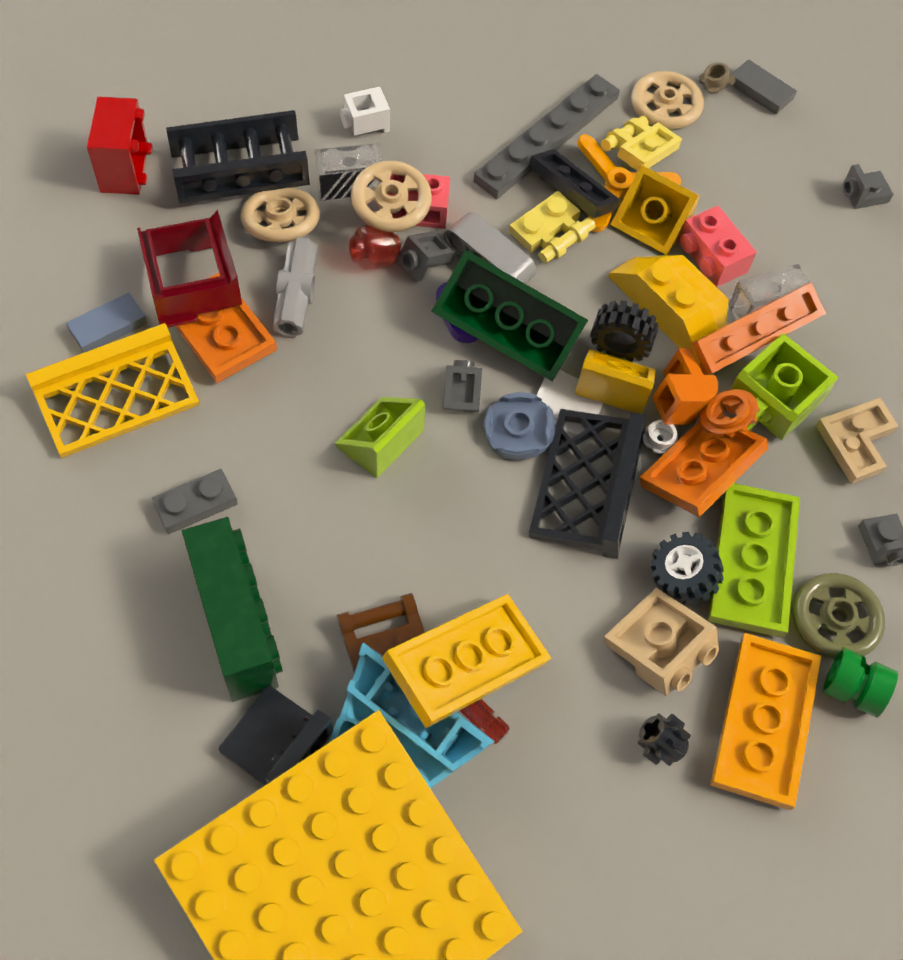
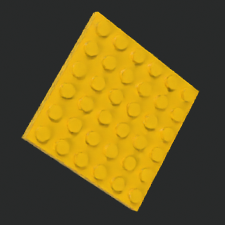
M380 710L154 859L214 960H486L523 932Z

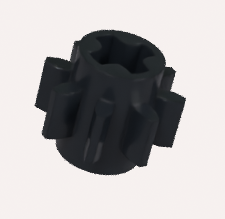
M660 713L648 718L642 724L639 732L640 740L638 744L645 749L643 756L655 765L662 760L668 766H671L672 763L681 760L688 751V739L691 737V734L683 729L685 723L672 713L667 719Z

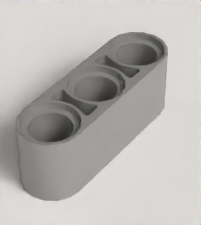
M469 212L444 232V239L456 250L455 254L460 258L466 249L523 283L529 281L537 273L536 265L527 253L476 213Z

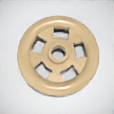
M657 71L645 75L638 80L631 93L632 106L638 116L646 117L648 124L652 126L660 123L667 129H680L691 125L699 118L704 107V98L699 87L688 77L671 71ZM667 84L675 85V86L679 87V90H677V89H675V88H673V87H670V86H666V85H667ZM651 86L657 88L653 94L646 91ZM683 97L691 98L692 105L683 104ZM652 102L657 110L652 111L646 104ZM675 111L680 113V116L669 117L668 114Z
M382 161L368 166L356 177L351 190V201L356 214L367 225L385 232H400L416 226L425 218L431 206L432 194L430 185L424 175L413 166L399 161ZM391 174L405 177L404 183L390 180ZM373 179L381 182L375 191L367 187ZM408 191H418V201H408ZM388 193H394V194H396V195H395V196H389V195H387V194H388ZM373 200L381 208L375 213L367 206ZM402 208L405 210V216L400 218L392 217L391 213L399 212Z
M292 187L255 193L244 203L240 218L245 230L260 240L275 243L289 242L297 237H304L315 228L320 218V209L317 201L310 194ZM262 205H266L264 212L257 209ZM307 210V215L297 216V211ZM265 220L269 226L264 227L258 223Z

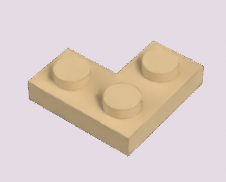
M877 398L821 418L817 422L816 428L852 485L883 473L887 465L871 441L894 433L898 428V424L882 399Z

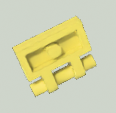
M641 116L628 120L624 123L623 128H615L607 133L606 138L601 141V147L604 151L619 149L617 157L638 171L641 165L650 168L678 150L682 138L660 123H656L652 127L648 126L647 118Z
M557 191L510 224L509 233L530 253L541 246L543 250L538 253V256L546 264L553 258L559 259L566 254V249L575 242L581 243L588 237V233L596 225L590 217H587L582 222L576 221L579 219L580 210L562 193ZM561 231H563V232L565 233L564 235H562V236L559 237V238H558V237H554V236H556L558 233H560Z

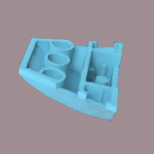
M362 643L359 652L360 658L353 679L349 682L348 694L340 718H337L329 741L330 743L380 710L430 789L495 742L458 711L425 728L382 660V655L365 643Z

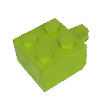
M783 333L742 369L730 390H745L751 393L757 400L760 409L756 413L757 422L748 424L747 430H751L760 422L780 440H783L827 398L839 377Z

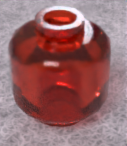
M369 225L358 227L354 235L349 239L350 257L364 270L390 267L401 252V241L398 235H395L394 232L377 230Z

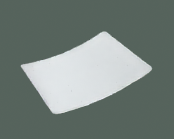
M559 370L553 382L544 378L537 393V396L542 398V402L546 403L547 406L549 405L552 409L555 426L560 409L599 414L604 402L576 395L575 390L579 379L562 370ZM566 421L564 430L577 435L586 430L581 423Z

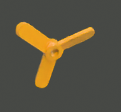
M586 134L580 135L577 140V146L606 180L604 187L621 200L626 195L637 172H629L625 168L616 167L591 136ZM657 172L681 185V178L677 173ZM615 211L592 218L596 225L592 232L598 233L605 230Z

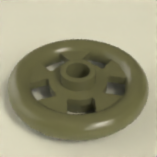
M825 573L815 576L801 586L795 597L793 616L797 630L809 646L827 657L835 659L842 647L865 656L878 646L885 630L883 607L874 592L854 577L840 573ZM829 588L843 589L844 598H830ZM811 600L822 604L819 616L809 612ZM863 603L869 617L860 619L855 604ZM832 613L839 614L843 622L836 620ZM820 626L835 634L832 642L817 632ZM857 628L864 637L858 642L852 643L846 634Z

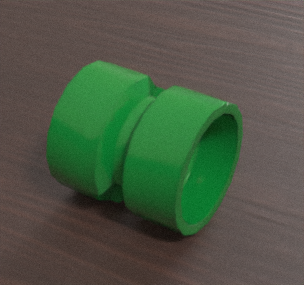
M842 647L830 666L822 693L843 703L851 699L856 709L878 718L886 709L894 693L898 680V671L876 661L868 665L865 656Z

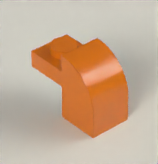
M678 348L663 371L665 379L652 396L664 425H687L695 422L700 417L701 410L709 404L718 391L716 376L703 375L691 349Z

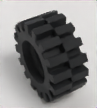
M621 300L620 305L616 301H610L609 306L605 303L598 310L590 333V337H592L591 342L593 345H597L596 349L599 352L605 350L606 354L615 355L618 358H626V360L633 362L634 358L637 361H641L644 357L647 358L652 351L659 327L658 322H655L656 317L654 315L648 316L649 310L646 308L639 310V304L633 303L631 307L627 306V301Z

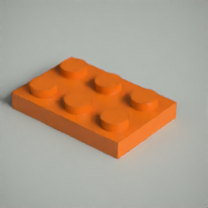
M219 272L209 278L219 277ZM243 299L240 306L197 314V321L175 326L216 383L277 351L276 341Z
M699 420L639 477L641 487L700 517L768 450L767 438L750 430H747V432L739 430L735 432L733 439L727 434L717 439L713 433H706Z

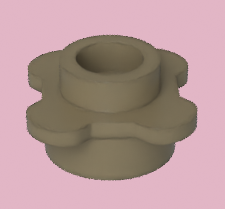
M717 62L705 68L704 73L699 76V82L707 86L709 93L716 94L725 89L726 86L733 85L735 83V76L729 74V68L726 64Z

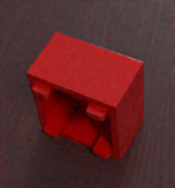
M97 96L86 148L100 193L140 195L141 185H146L145 162L147 155L152 154L153 146L152 143L147 141L143 124L145 112L144 109H140L138 99Z

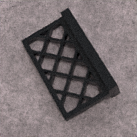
M560 409L529 529V538L603 550L604 557L618 559L641 454L643 435L645 434V414L631 412L630 418L626 419ZM566 421L581 423L586 430L570 438L564 431ZM606 428L621 430L620 436L608 444L603 441L598 433ZM592 437L600 448L585 457L576 445ZM571 449L579 461L563 469L556 461L557 456ZM606 455L613 463V467L599 475L590 463ZM585 467L593 479L577 488L569 476ZM610 479L609 485L607 486L605 481ZM563 480L572 492L555 501L549 493V487ZM599 485L606 494V498L592 507L583 494ZM577 498L586 511L570 520L561 507ZM547 500L549 502V505L545 507V503ZM603 510L602 516L600 518L597 513ZM554 511L564 523L554 530L539 528L541 519ZM592 518L599 527L597 537L581 535L575 526Z

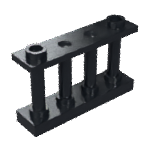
M295 110L166 127L172 158L181 157L183 168L172 169L179 204L310 185L306 151L294 152L291 141L299 140ZM279 144L281 154L261 156L260 145ZM247 149V159L229 161L227 150ZM214 152L216 163L196 166L195 154Z

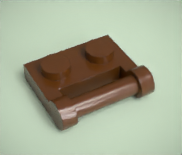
M412 593L400 596L399 601L350 615L348 611L337 614L339 628L354 673L360 658L359 652L362 643H365L383 656L387 650L425 633ZM405 615L407 621L405 625L362 638H356L354 632L356 629Z

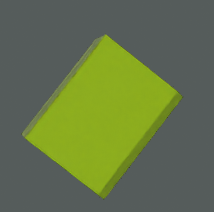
M381 397L334 444L344 454L378 478L424 431L425 403L422 399Z

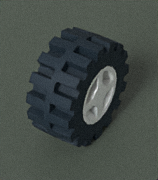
M682 532V537L679 538L676 533L670 535L671 541L669 542L662 540L659 543L661 550L655 549L652 554L654 560H650L651 573L659 590L684 606L686 601H690L691 606L698 605V599L701 598L706 602L710 599V592L714 594L718 592V583L722 584L723 582L722 572L724 570L721 558L712 541L708 538L704 540L702 534L695 533L691 537L689 532Z

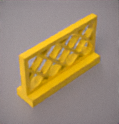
M165 323L26 374L61 458L200 405ZM169 353L173 363L168 374L150 368L154 358ZM130 368L140 372L133 387L116 381L120 371ZM176 371L180 379L173 377ZM146 375L164 381L157 396L139 390ZM97 381L106 385L99 400L81 394L87 383ZM170 383L184 388L188 395L187 399L176 403L163 399ZM112 387L130 394L123 409L105 403ZM58 394L71 398L63 414L49 409L45 399ZM136 396L154 403L149 413L139 416L129 412ZM77 401L95 407L88 423L70 417ZM101 410L119 415L114 427L105 430L94 425ZM53 418L60 420L57 427L55 425ZM66 423L84 429L79 440L67 445L63 444L60 435Z

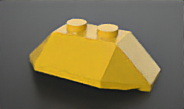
M684 255L633 257L609 272L608 277L634 303L639 304L641 310L643 308L648 309V316L654 315L656 317L655 322H658L659 328L679 348H690L697 363L700 364L691 343L726 325L729 299Z

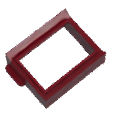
M218 210L209 219L204 218L146 229L145 231H141L140 227L137 228L159 325L165 323L167 328L189 324L197 321V314L242 305L237 272ZM212 248L219 277L163 287L156 256L186 250L194 252Z

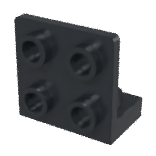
M267 686L221 743L218 750L220 754L265 786L321 749L332 735V720L319 709H317L314 715L310 714L272 686Z

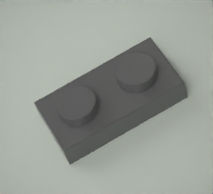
M222 468L152 497L154 506L168 535L238 505L237 498Z

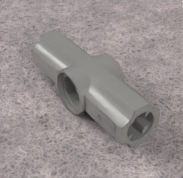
M297 237L294 241H289L284 270H280L278 273L276 286L277 305L273 319V331L278 332L282 337L295 338L297 335L303 334L308 304L313 303L315 293L314 272L318 258V245L311 242L309 238Z

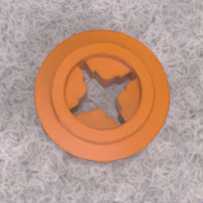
M739 389L727 390L715 395L709 404L701 410L700 421L706 433H713L717 439L727 434L733 439L735 432L739 430L747 432L748 424L757 422L756 413L760 409L756 398L751 393ZM723 411L730 412L733 415L736 414L734 418L725 417Z

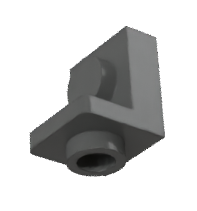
M859 164L851 166L842 184L844 194L849 198L854 209L889 203L894 195L881 171L864 173Z
M436 230L407 236L397 258V264L414 282L422 281L428 267L452 262L456 250Z
M454 360L453 366H446L443 409L479 412L482 368L475 367V362Z
M898 514L863 519L858 527L873 564L889 563L890 566L903 564V526Z

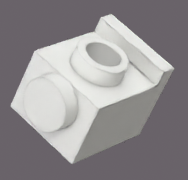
M380 87L344 95V109H340V116L345 129L351 127L354 136L380 129L384 133L390 132V108Z

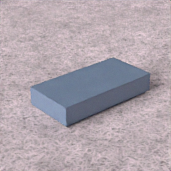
M128 292L67 322L66 325L84 353L101 347L147 324V320L138 304Z

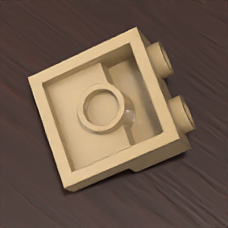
M655 588L604 636L607 647L633 664L636 669V675L666 697L674 689L679 692L683 691L692 680V671L700 663L705 666L712 663L719 651L717 627L658 588Z

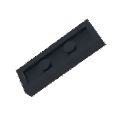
M551 149L531 156L529 167L540 175L544 181L550 183L566 198L579 206L585 214L592 218H597L617 210L620 199L557 150Z

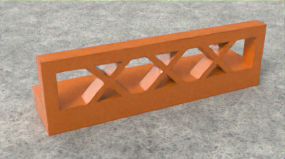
M812 282L691 344L700 361L698 365L703 375H708L775 341L781 334L784 333L786 335L826 313Z

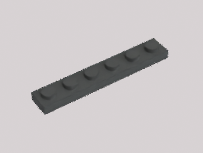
M595 74L474 173L473 182L498 199L532 171L529 167L532 155L551 149L557 150L618 99L620 89L598 74Z

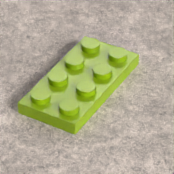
M733 483L723 493L716 549L723 565L724 572L722 574L724 578L722 584L718 583V592L716 594L711 592L708 622L781 638L786 636L789 627L800 497Z

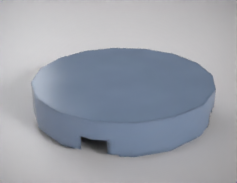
M516 392L499 398V402L488 408L483 421L485 438L491 449L503 458L517 461L531 459L544 452L553 441L555 433V420L552 409L549 405L547 406L546 403L542 402V398L531 393Z

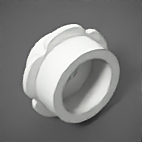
M657 420L648 425L645 430L646 433L643 435L645 446L651 448L656 454H664L678 441L675 426L673 424L664 425L663 420ZM657 437H661L664 440L660 441L657 439Z

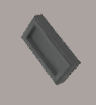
M749 59L731 74L735 76L734 87L775 114H778L788 105L797 93V90Z

